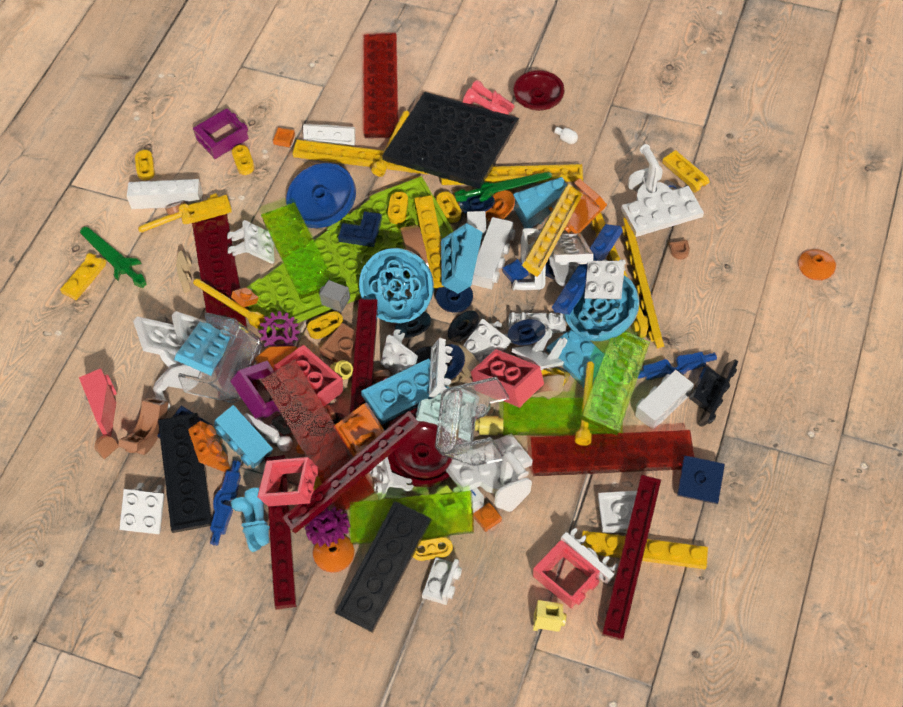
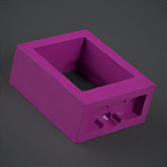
M227 108L193 128L196 140L214 159L249 139L246 124L244 122L241 123L234 112L231 113ZM228 124L236 131L217 143L209 136Z
M268 361L239 370L230 381L255 419L262 416L264 418L269 417L276 411H284L293 398ZM261 378L275 400L265 403L251 382Z

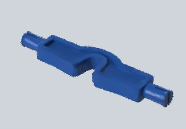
M703 352L680 355L676 358L677 367H672L669 361L664 359L644 365L643 370L632 372V378L636 380L645 377L646 381L665 377L667 374L671 375L675 370L684 375L689 370L705 367L706 362L717 360L715 352L703 355Z
M233 461L231 471L226 472L222 488L214 497L213 508L215 513L210 527L213 533L211 545H219L221 534H226L228 523L233 514L232 507L224 505L223 502L232 501L237 498L241 479L239 473L241 462Z

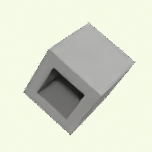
M328 280L325 286H322L319 292L322 305L339 312L343 311L350 300L349 288Z

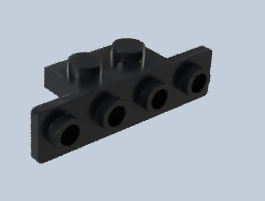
M736 359L724 366L721 375L708 366L703 368L689 398L704 409L698 422L700 427L711 424L716 418L715 412L723 402L722 397L730 387L729 382L737 372L736 366L739 361Z

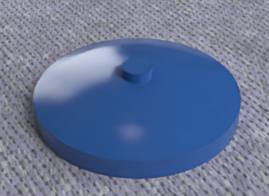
M332 163L316 164L299 173L290 184L286 196L287 208L292 217L305 227H327L340 221L350 211L356 198V186L349 172L343 167Z

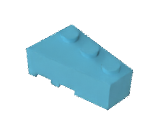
M562 177L513 194L515 198L513 209L524 228H533L538 223H543L544 219L550 215L551 211L549 208H554L561 193L567 186Z
M466 223L441 240L442 286L458 294L471 286L482 231Z
M234 405L215 419L214 428L216 433L233 451L241 456L240 458L245 465H250L254 469L265 460V457L272 454L273 448Z

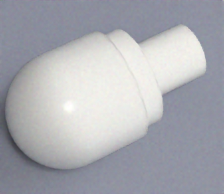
M556 127L554 133L560 135L562 141L568 144H574L578 140L577 133L569 128H564L563 130Z

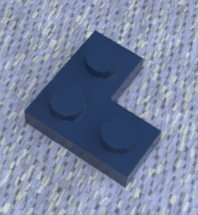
M364 212L360 226L342 223L338 236L339 242L374 247L382 222V214Z

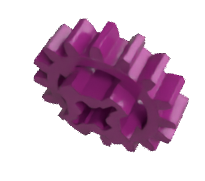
M281 311L277 312V316L271 312V318L265 316L264 320L266 322L259 324L263 329L258 330L259 333L263 334L259 339L266 341L263 346H294L292 341L299 340L295 337V334L300 333L299 330L295 329L299 324H293L295 318H288L287 312L282 316ZM283 319L285 321L281 324H276L273 320ZM273 325L277 328H283L281 331L283 336L275 335L276 330ZM269 326L270 335L267 337V327ZM289 327H291V336H290V337L288 336V328H289ZM276 340H282L285 343L274 344L273 342H275Z
M327 507L324 512H321L305 526L308 540H311L313 545L318 543L319 547H322L326 543L327 546H330L331 542L337 544V539L345 538L344 534L349 533L350 523L347 514L343 513L342 509L337 511L336 507H333L329 511Z

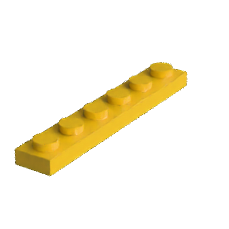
M432 195L414 198L429 269L433 277L434 288L444 287L442 286L441 235Z
M583 531L582 537L585 535L586 539L582 545L586 548H591L600 556L621 558L626 536ZM647 539L642 561L706 569L708 547Z

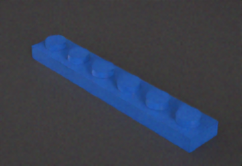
M604 225L590 247L593 253V261L605 260L623 232L621 226ZM588 263L579 264L553 304L552 309L554 312L570 315L585 291Z

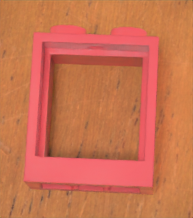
M309 457L266 461L258 498L267 506L309 504L314 492L318 466ZM302 473L298 491L278 493L283 474Z
M562 540L533 568V577L571 609L575 604L580 605L586 597L585 594L590 589L594 590L600 582V571ZM563 557L588 577V580L572 596L547 576L549 571Z

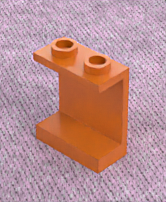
M580 178L574 184L583 195L564 229L567 233H580L607 206L601 196Z

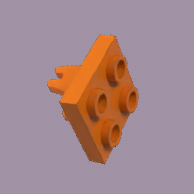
M367 403L362 404L334 425L335 430L353 458L385 432Z

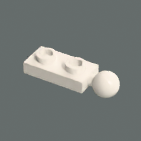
M247 413L244 415L267 442L278 446L281 451H289L292 448V439L289 436H279V431L275 426H268L260 418L255 419L254 416Z

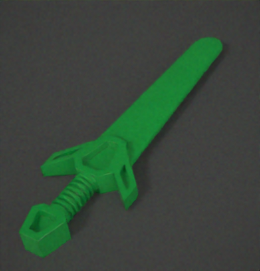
M544 172L497 183L484 182L481 189L478 188L471 191L462 189L455 192V199L457 202L466 201L468 197L481 195L480 202L486 201L496 192L549 179L552 177V173Z
M83 227L80 229L81 235L114 267L113 276L117 281H119L121 274H127L133 279L135 286L143 288L147 285L143 275L137 274L132 269V266L141 264L137 258H125L90 228Z

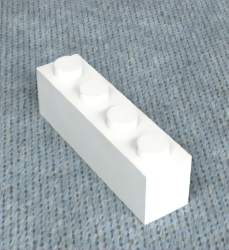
M199 179L128 182L127 198L131 209L166 208L170 204L184 200L187 205L201 202L203 197Z
M492 217L477 256L471 285L492 290L494 283H498L500 268L503 269L505 264L504 256L505 254L508 255L510 240H514L516 230H513V222Z

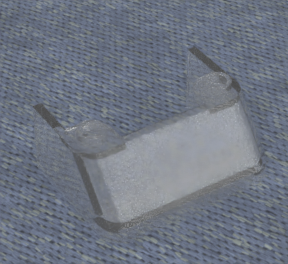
M205 313L206 322L219 329L223 335L229 336L230 340L219 366L211 376L201 371L198 377L179 373V381L185 393L230 403L237 402L241 397L230 381L239 370L255 365V358L259 355L262 348L261 340L234 318Z
M497 377L449 387L443 391L440 400L435 447L441 455L471 466L502 461L503 454L492 437L473 441L475 419L487 415L490 411L491 403L509 399V395Z

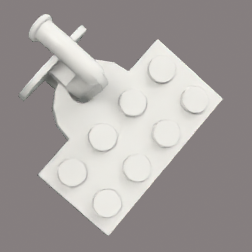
M648 144L642 145L640 152L646 157L649 168L636 171L630 175L628 187L638 192L637 201L624 204L621 207L635 237L703 217L704 212L689 186L671 190L667 185L658 182L662 178L663 169L659 166Z
M523 228L521 237L522 264L534 244L532 242L531 245H528L527 237L535 236L536 240L540 233L538 229ZM581 233L561 234L550 255L555 263L560 265H567L569 262L587 264L588 261H593V253ZM546 264L539 276H534V282H517V280H514L512 290L543 289L545 286Z
M138 316L135 318L133 323L143 351L159 354L162 361L169 367L154 384L153 391L155 397L166 401L163 391L168 386L179 389L194 387L202 379V373L174 360L176 353L182 347L178 343L174 325Z
M509 434L453 456L452 462L446 471L462 493L481 486L485 491L496 494L494 501L496 507L511 512L531 491L532 482L529 478L524 477L529 474L525 468L532 466L533 460L514 436Z

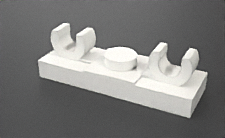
M304 124L303 137L304 141L355 145V127Z
M509 313V329L519 321L534 319L541 321L545 325L546 330L550 329L553 333H565L566 331L565 314Z
M439 338L431 347L429 397L433 398L439 393L448 395L451 392V389L445 387L451 384V380L444 379V375L447 371V364L445 363H449L452 359V356L447 354H450L453 348L445 346L446 340Z
M577 528L573 529L570 535L566 532L560 540L600 571L599 579L607 585L612 580L618 564L611 568L606 565L610 558L608 556L601 563L597 558V554L591 548H586L582 545L586 539L585 535L581 539L574 537L577 533Z

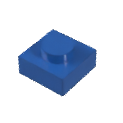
M518 259L503 267V273L512 284L514 280L518 282L528 276V271L521 266L522 264Z

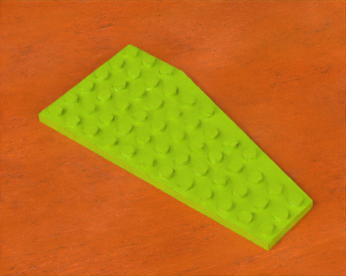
M422 176L370 196V200L351 214L347 213L340 221L329 226L327 231L307 246H302L283 260V264L268 275L250 284L247 288L259 298L256 304L248 306L249 311L259 312L268 318H271V312L275 316H277L278 311H281L282 316L287 312L288 318H295L293 324L333 310L322 305L319 296L320 289L326 285L328 280L349 288L350 300L348 303L361 299L359 280L364 265L373 255L389 248L404 249L400 228L413 225L419 226L414 198L432 195L441 240L454 231ZM395 192H404L408 196L406 219L401 224H393L388 219L390 197ZM364 212L382 214V222L374 247L339 242L338 236L342 223L360 226ZM408 271L405 275L406 278H410V273ZM275 319L273 321L276 324H281L285 320ZM273 325V327L275 328L276 332L283 329V328H277V327H275V326ZM269 326L267 327V335L270 334Z

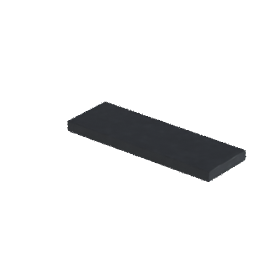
M198 413L158 420L172 533L208 527L212 524L205 464L199 462L188 430L199 422Z
M394 501L335 614L373 633L432 519Z

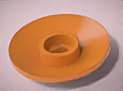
M507 190L493 195L495 203L491 209L485 212L487 220L491 221L492 217L504 219L510 214L515 205V198Z
M811 249L800 256L798 267L801 273L810 279L825 280L834 274L836 262L829 253L819 249Z
M344 536V539L339 538L337 539V544L331 542L330 546H327L326 543L322 547H319L318 543L315 544L313 558L316 565L326 572H339L347 568L354 558V546L349 538ZM331 548H337L334 552L329 551Z

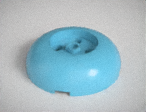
M389 248L373 255L364 265L360 274L359 289L362 299H378V318L390 323H405L417 318L426 310L433 296L434 282L428 265L420 256L406 249ZM405 270L410 273V278L404 276ZM386 272H391L393 277L391 279H388L386 277ZM406 289H410L412 296L406 295ZM388 290H390L392 293H394V297H391V296L387 293Z
M624 276L621 299H585L584 291L570 315L565 314L567 324L575 334L586 340L606 341L624 333L637 316L639 310L637 289L632 281Z

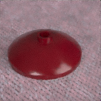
M534 70L521 75L516 80L513 88L516 101L523 107L536 111L555 107L562 101L565 92L562 80L557 75L543 70Z
M418 421L422 428L398 447L393 454L396 462L405 472L420 478L435 477L442 474L450 466L454 456V445L451 437L443 428L433 423Z

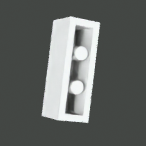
M677 370L671 375L667 374L658 387L654 386L645 399L642 398L638 401L635 416L654 430L691 395L694 384Z

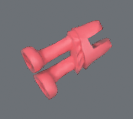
M476 80L472 87L467 90L462 101L471 105L477 103L486 109L507 115L515 108L512 102L496 91L492 93L479 80Z

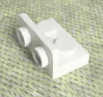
M435 558L422 598L447 605L449 598L452 599L456 587L453 586L455 580H459L462 573L458 559H455L453 563Z

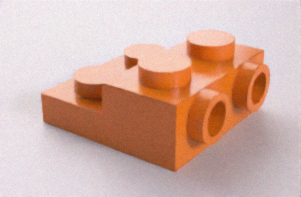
M199 421L188 429L200 463L222 472L230 468L228 456L222 446L223 441L216 434V430L212 425Z

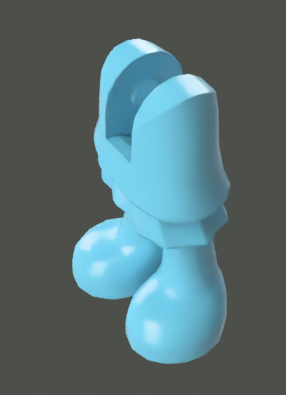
M260 488L248 489L245 491V497L235 498L231 501L232 508L235 511L243 512L246 523H242L241 526L244 528L242 531L251 552H256L262 546H266L269 543L270 526L264 521V502L258 498Z

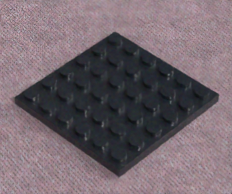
M424 92L383 153L382 159L386 162L481 189L519 124V118Z

